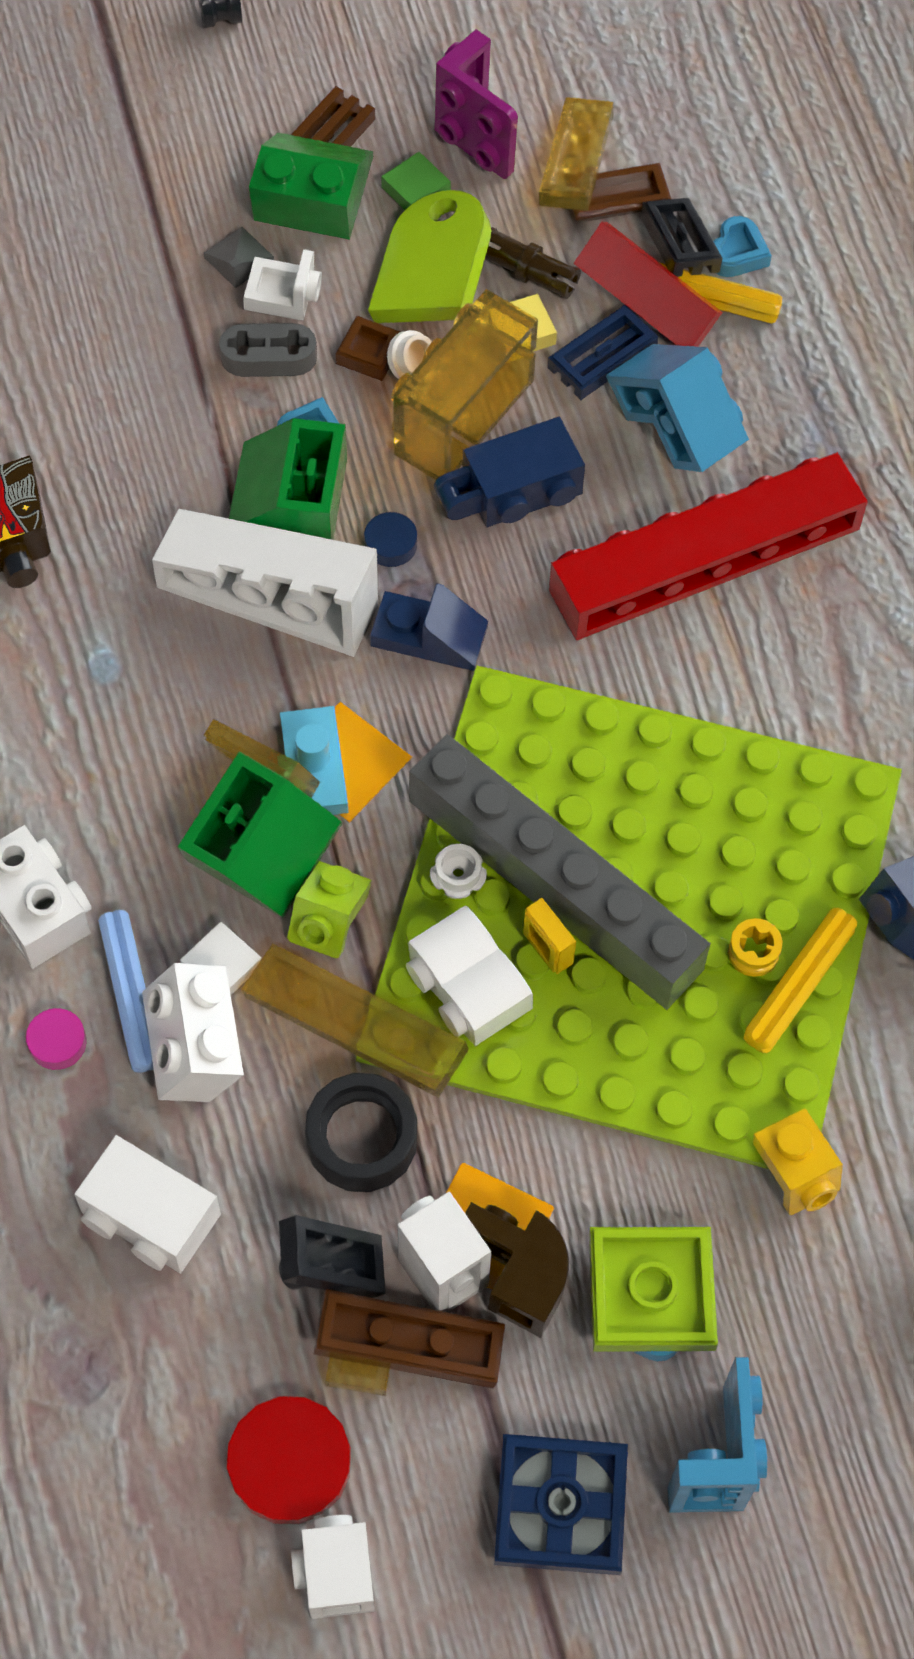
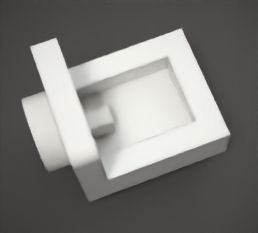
M303 250L300 265L254 257L243 297L244 310L304 321L308 301L317 302L321 288L322 272L314 270V251Z

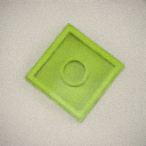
M590 1227L589 1255L593 1352L716 1351L718 1335L711 1227Z

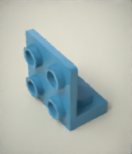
M735 1357L723 1386L728 1459H726V1452L724 1450L701 1449L689 1452L687 1460H678L667 1487L669 1513L744 1511L753 1493L759 1492L760 1478L767 1477L765 1439H755L754 1436L755 1414H762V1383L759 1375L750 1376L748 1357Z

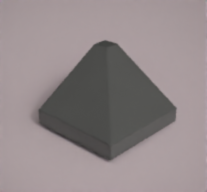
M243 227L204 252V258L235 288L249 279L254 257L274 260V256Z

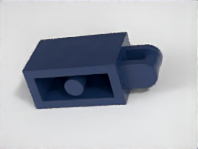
M558 416L463 449L462 468L440 476L435 481L433 487L449 519L460 520L479 513L486 528L502 522H517L530 512L550 505L562 506L571 502L576 496L582 495L585 463L561 417ZM467 490H468L467 493L462 494V495L460 494L461 492H464V491H467Z

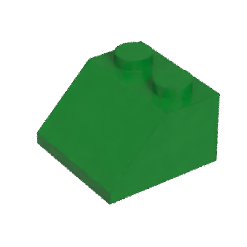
M283 133L275 134L261 145L249 185L254 221L350 240L374 157L373 151Z

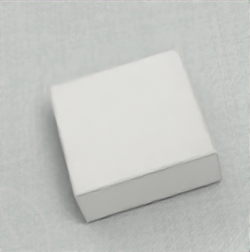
M222 922L215 926L180 959L182 964L226 967L230 995L263 965L262 957Z

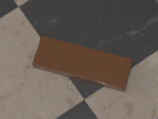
M326 1289L322 1299L313 1354L493 1389L498 1383L505 1324Z

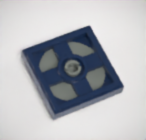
M503 1434L494 1565L621 1575L628 1444Z

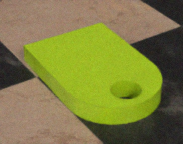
M458 190L435 192L417 200L399 216L393 226L368 308V312L374 322L399 323L468 320L491 238L490 221L477 198L469 193ZM455 211L450 218L437 221L443 214Z

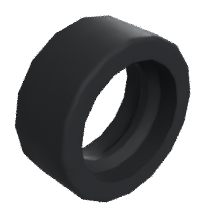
M354 1072L333 1079L316 1093L306 1113L305 1138L312 1164L327 1182L346 1191L372 1192L390 1186L408 1170L416 1154L417 1116L409 1096L395 1082L378 1074ZM354 1102H373L384 1107L393 1116L397 1127L396 1141L391 1151L381 1160L369 1164L348 1163L340 1159L331 1150L327 1140V1125L333 1113L342 1106Z

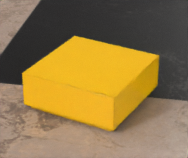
M540 898L526 907L523 934L552 972L559 974L573 965L577 941L545 900Z

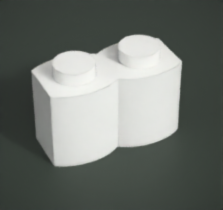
M466 905L408 942L411 961L406 963V968L411 978L423 993L431 989L443 1002L444 1005L439 1007V1013L446 1026L456 1037L465 1034L476 1046L533 1009V993L509 958L498 948L481 921Z

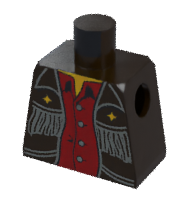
M30 455L0 465V572H3L10 587L22 588L32 584L38 577L34 561L47 557L51 553L40 491Z

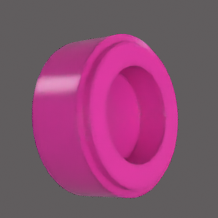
M53 1008L39 1013L30 1022L26 1031V1043L32 1058L40 1066L47 1069L61 1070L74 1065L82 1057L86 1049L87 1038L83 1024L74 1013L66 1009Z

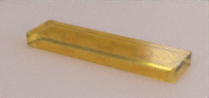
M273 943L241 989L245 998L438 1098L469 1050L466 1041Z

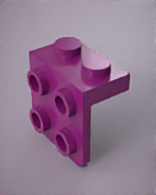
M475 29L463 41L453 43L447 49L443 58L436 63L434 130L439 133L444 141L458 146L472 156L481 168L489 172L493 171L501 178L507 179L514 172L518 115L513 107L488 90L491 39Z

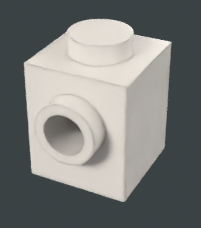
M333 1515L316 1519L314 1521L315 1528L302 1530L303 1549L291 1550L295 1589L307 1588L311 1619L374 1612L366 1522L353 1524L352 1516Z

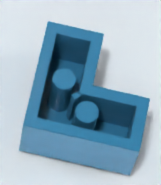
M652 344L606 375L626 420L653 423L675 469L703 472L749 440L742 424V411L738 404L730 398L721 378L723 374L722 367L708 347Z

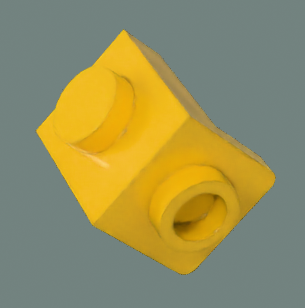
M806 1108L754 1133L753 1145L784 1191L783 1206L789 1215H794L804 1209L810 1212L819 1210L836 1197L837 1192L841 1188L843 1164Z

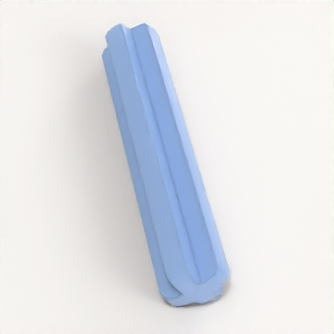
M125 910L106 912L99 917L98 922L131 1068L137 1073L151 1071L154 1069L142 991L146 987L129 914Z

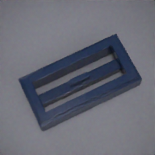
M623 305L549 356L547 368L553 374L559 372L561 374V382L566 387L572 385L575 388L574 394L582 400L608 382L607 374L650 345L658 344L659 337L626 305ZM626 324L630 326V328L625 330L623 333H621L614 339H608L607 341L602 343L595 349L594 353L583 359L575 366L570 365L571 362H573L578 357L592 349L594 346L605 340L607 337L618 331Z

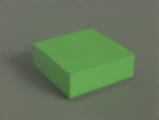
M417 152L382 175L381 188L406 210L414 202L429 194L451 190V181L424 155Z

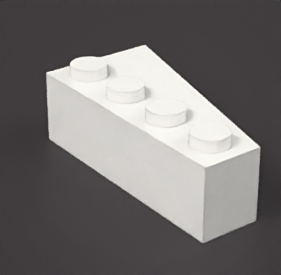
M178 509L152 559L156 585L159 589L352 657L355 656L378 607L377 549Z

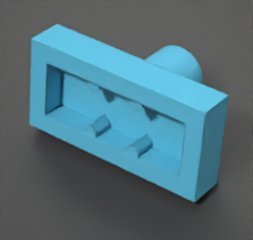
M328 706L280 712L288 780L331 814L349 813L335 707Z

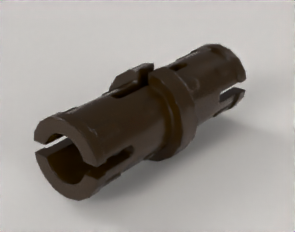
M491 227L490 242L500 246L501 249L497 250L488 245L485 259L515 272V278L524 283L531 280L561 295L564 299H568L575 288L557 278L562 276L578 284L581 275L579 268L572 267L544 254L543 247L533 242L525 245Z

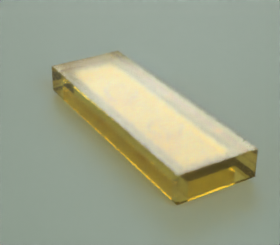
M565 98L539 189V206L588 211L614 116V102Z

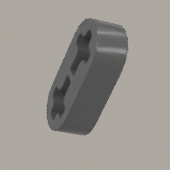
M265 323L233 325L223 332L219 341L222 366L227 372L235 376H299L311 371L317 361L315 334L310 328L302 324ZM245 345L249 347L247 355H237L239 346ZM299 345L298 354H288L289 346Z

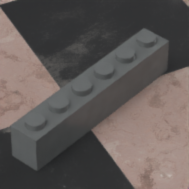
M446 734L409 771V802L461 844L472 847L482 857L483 862L530 900L536 902L543 898L567 930L666 1010L704 971L710 942L450 735Z

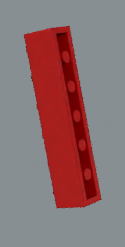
M838 452L821 459L812 457L804 460L790 471L774 477L771 475L762 476L754 480L746 488L727 495L723 493L715 494L694 508L681 513H666L650 525L634 531H619L611 535L603 543L585 550L573 549L564 553L556 561L551 562L549 592L577 641L858 531L862 524L868 500Z

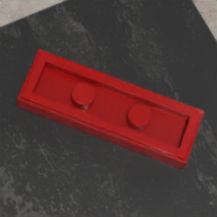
M601 221L573 263L675 345L699 347L723 313L608 222Z

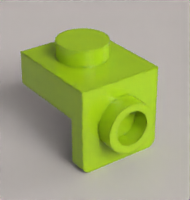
M319 861L295 897L287 939L299 946L332 958H339L344 951L349 926L368 898L372 880L352 873L345 867Z

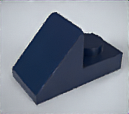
M439 583L435 585L431 601L385 591L370 635L371 647L475 671L488 629V620Z

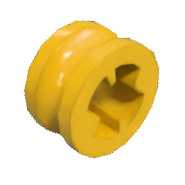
M753 918L741 922L732 932L729 943L728 956L731 964L737 971L747 976L757 977L771 972L778 963L783 944L781 933L775 925L764 919ZM747 938H753L757 945L767 944L763 957L758 958L754 951H743Z

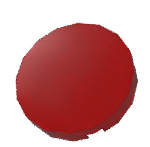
M279 1396L256 1405L238 1422L228 1443L227 1471L235 1494L252 1514L273 1524L299 1525L314 1519V1516L322 1514L340 1499L350 1478L351 1447L342 1423L326 1406L306 1397Z

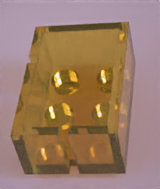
M488 289L473 304H465L457 314L453 327L442 339H434L426 349L419 366L412 374L405 373L402 375L393 388L391 400L393 401L394 418L392 423L394 455L435 480L448 472L459 469L463 465V449L469 446L451 436V432L453 431L474 445L480 444L534 382L536 354L533 351L536 348L538 319Z

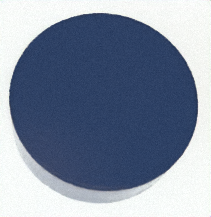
M397 512L381 513L372 518L365 528V547L377 549V564L381 566L396 567L403 565L411 560L416 553V526L411 519Z

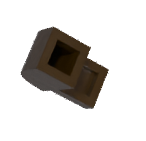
M471 1202L465 1212L466 1216L492 1251L491 1258L506 1265L490 1293L488 1310L542 1338L561 1302L568 1277V1251L560 1231L550 1219L537 1210L526 1230L517 1227V1219L507 1211L494 1205H487L484 1209Z

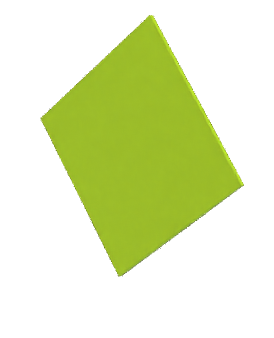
M477 665L454 739L710 942L705 968L668 1010L571 932L570 934L577 941L574 963L559 974L553 973L523 934L526 907L534 902L485 862H482L481 865L486 869V881L480 890H472L468 897L462 899L450 898L443 889L435 888L430 878V869L436 864V855L449 845L461 843L429 818L356 1055V1062L769 1169L753 1145L754 1133L806 1108L822 1132L870 916L859 901V898L880 872L902 769ZM455 869L453 874L460 877L464 872L461 869ZM465 905L481 921L498 948L517 968L533 993L532 1010L476 1046L465 1034L456 1037L449 1030L439 1013V1007L444 1005L443 1002L431 989L423 993L417 987L406 968V963L411 961L408 942ZM838 907L854 916L857 920L854 934L773 1049L768 1053H761L748 1045L744 1040L747 1026L829 911ZM753 918L764 919L775 925L781 933L783 941L781 954L774 969L766 975L757 977L747 976L737 971L731 964L728 956L732 932L738 924ZM747 938L743 951H754L758 958L763 957L767 944L757 945L753 938Z

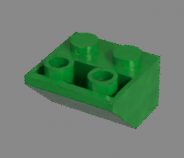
M292 418L243 443L229 519L333 540L347 464L346 424Z
M239 751L177 847L189 863L283 918L295 900L297 893L318 864L343 823L289 780Z

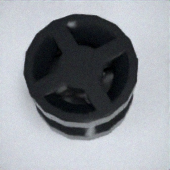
M198 0L204 28L214 27L218 21L228 20L232 24L242 23L240 0Z

